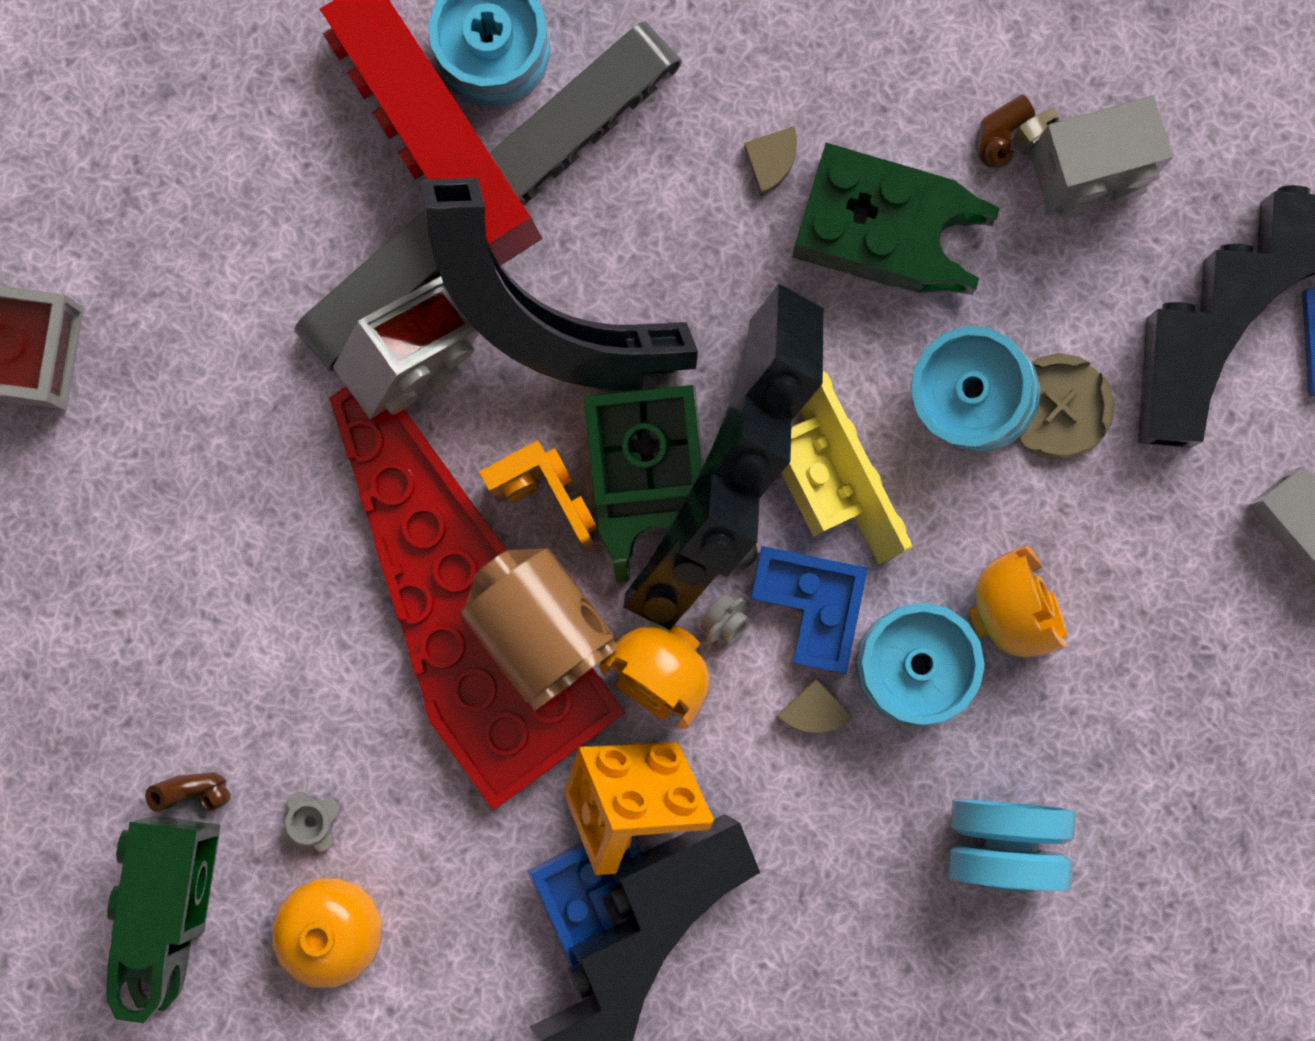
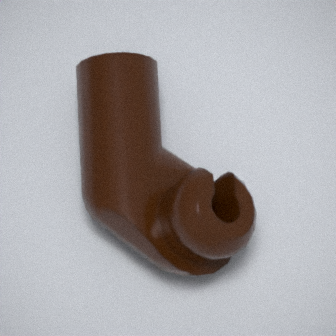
M1023 94L982 119L979 128L977 153L984 165L988 167H1003L1011 161L1014 153L1013 150H1010L1012 131L1035 117V111L1031 102Z
M216 772L178 775L149 786L145 793V799L151 810L160 812L200 797L203 808L212 811L228 803L231 794L224 785L227 780Z

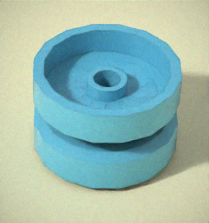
M437 0L435 2L428 23L430 46L436 58L438 68L449 88L464 100L485 107L511 105L532 93L544 78L551 57L545 14L538 0Z
M965 326L943 333L924 349L913 370L911 395L917 415L931 433L962 450L989 452L1010 445L1027 431L1038 412L1041 388L1034 365L1012 339L991 328ZM974 381L984 385L982 394L976 398H972L973 395L968 390L969 385Z
M928 603L898 607L873 622L859 643L855 662L859 687L871 706L891 720L913 725L945 722L965 710L980 689L985 666L980 640L968 622L947 607ZM925 654L929 658V662L924 665L929 671L924 675L916 674L911 668V660L916 655Z
M953 799L951 828L960 835L985 838L984 845L959 844L949 849L947 878L1004 891L1071 890L1073 861L1062 853L1038 850V843L1065 844L1073 840L1075 836L1076 810L1031 804Z

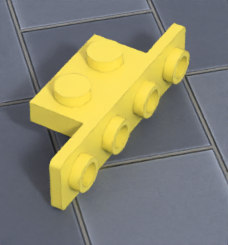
M823 371V384L800 411L805 422L792 427L791 462L781 474L813 537L855 518L877 563L881 565L910 550L912 543L907 535L903 520L896 514L882 486L878 471L871 465L857 437L854 424L847 418L833 391L830 377Z

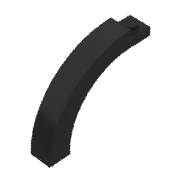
M478 178L420 180L422 208L434 261L444 286L457 308L473 328L489 343L511 359L538 373L560 381L609 390H642L643 372L668 374L677 370L696 369L698 350L687 322L637 325L592 322L557 311L522 289L499 263L486 238L485 204Z

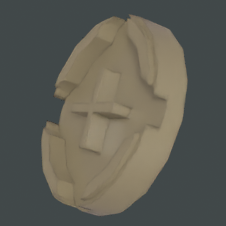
M1056 353L1039 357L1032 362L1041 388L1038 412L1027 431L1017 439L1023 447L1043 458L1066 460L1082 456L1100 443L1112 425L1115 403L1110 384L1102 373L1099 374L1096 368L1090 365V362L1080 356Z

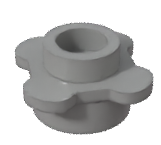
M728 594L720 597L708 609L701 622V628L708 633L707 640L711 643L713 642L716 648H720L725 641L729 644L737 641L750 623L747 615L751 611V607L745 604V600L741 597L736 600Z
M297 792L291 795L287 801L289 812L286 816L285 826L281 829L282 840L290 846L299 843L312 845L319 852L328 850L334 843V837L331 833L333 822L340 815L341 811L338 802L332 798H326L323 801L310 799L304 792ZM309 816L315 819L313 827L306 825V819Z

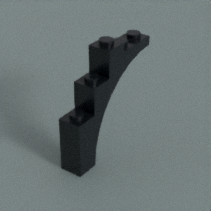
M1299 185L1282 186L1260 203L1257 253H1253V247L1250 245L1224 244L1220 246V250H1215L1204 259L1200 312H1195V305L1190 303L1169 302L1164 303L1162 309L1155 310L1146 318L1138 431L1139 444L1192 448L1204 441L1210 400L1225 361L1248 325L1279 294L1295 283L1315 275V194H1310V188Z
M778 283L750 319L746 349L738 380L711 451L669 531L647 565L626 591L623 608L671 630L718 574L728 577L758 542L760 498L791 462L792 420L823 384L824 308Z
M723 814L714 819L709 830L685 832L620 863L617 873L610 874L614 886L608 888L607 893L618 917L621 920L626 917L628 919L569 948L576 965L568 968L569 975L580 998L584 999L588 996L589 998L530 1026L536 1041H633L644 1000L664 960L691 924L723 895L760 873L740 822Z

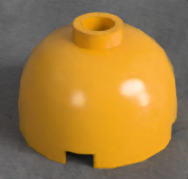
M1027 545L992 560L981 572L975 587L977 605L969 607V614L974 629L980 638L989 635L998 649L1011 656L1034 658L1067 648V643L1062 639L1067 637V631L1053 590L1049 594L1040 576L1035 577L1033 570L1043 566L1032 548Z
M676 625L669 632L656 626L639 627L624 634L616 642L618 649L599 663L600 671L605 676L610 668H612L620 676L614 686L662 720H665L670 712L682 717L676 727L688 729L701 711L708 697L710 685L707 664L696 652L700 642L689 632Z
M317 878L296 887L280 904L272 924V948L280 967L293 980L312 988H337L357 979L374 962L381 944L382 919L374 900L359 885L340 878Z

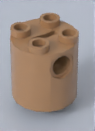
M550 548L507 550L486 564L473 576L474 579L466 606L461 611L460 616L526 704L529 702L535 711L618 649L616 642L613 640L615 635Z

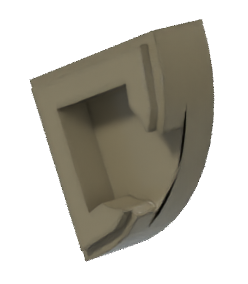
M1054 109L1046 110L1019 126L1011 141L1019 152L1026 156L1031 152L1047 125L1062 120Z
M794 126L744 143V149L761 196L778 187L792 168L797 150V136Z
M817 679L812 681L777 715L781 721L790 727L809 733L830 732L843 727L854 719Z

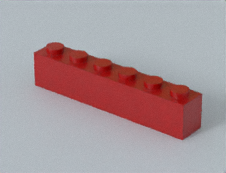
M333 0L320 8V11L331 27L322 34L340 61L348 55L350 56L356 67L347 73L364 100L373 94L381 106L372 111L388 138L392 139L399 134L404 141L406 147L398 151V154L414 179L416 180L424 174L427 179L478 178L485 204L486 238L501 265L541 241L543 238L531 216L391 1Z

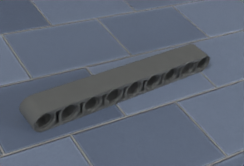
M646 21L630 29L490 152V155L524 206L541 192L537 188L551 175L557 178L579 158L577 154L579 150L590 141L593 144L599 141L619 123L616 118L628 107L634 110L658 89L655 84L668 72L673 76L682 64L680 57ZM422 211L310 309L296 324L294 332L329 371H335L333 366L358 320L420 288L432 279L440 277L433 257L424 212ZM380 325L374 328L378 334L383 330Z

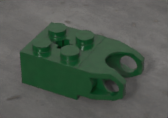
M826 142L792 257L917 293L951 291L973 295L977 289L979 277L965 271L959 264L951 261L944 254L940 244V233L946 228L955 225L969 226L978 224L993 226L994 221L997 220L1000 208L976 197L956 180ZM855 207L864 208L867 210V215L872 218L867 217L864 224H858L853 221L854 212L851 210H854Z
M694 385L584 396L599 534L613 558L616 582L631 580L629 559L633 553V544L639 534L652 527L664 528L669 531L704 465L697 394ZM649 430L651 438L660 440V451L653 452L654 459L648 462L644 461L642 453L634 452L632 448L633 440H641L640 432Z
M153 816L130 821L128 830L122 831L116 851L117 863L123 864L120 884L113 887L107 907V917L109 920H114L107 965L106 996L116 1020L145 1023L156 1010H167L180 995L187 972L191 940L205 931L221 824ZM141 978L145 979L151 986L150 998L143 993ZM170 980V988L168 993L166 994L167 985ZM125 982H127L129 993L136 1008H144L143 1010L133 1011L123 1004L120 998V991Z

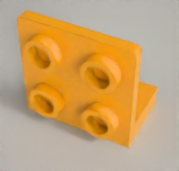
M537 440L479 471L491 494L498 501L506 497L511 503L520 501L539 489L536 480L545 476L583 548L587 550L594 546L589 534L598 530L582 497L580 496L571 501L564 487L573 483L555 448L544 452L540 442Z
M677 742L578 748L563 794L595 875L617 873L623 854L630 847L632 836L703 831L711 828L714 818L682 748Z

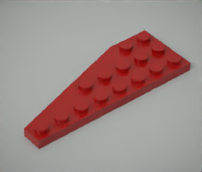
M345 386L329 399L360 491L359 496L363 509L369 520L374 537L373 541L394 609L409 649L412 667L418 678L429 722L494 811L625 715L626 712L594 668H591L579 677L577 681L536 711L529 702L527 704L524 702L460 616L461 611L466 606L474 579L473 576L490 561L507 551V549L405 409L394 415H391L386 410L369 419L347 386Z

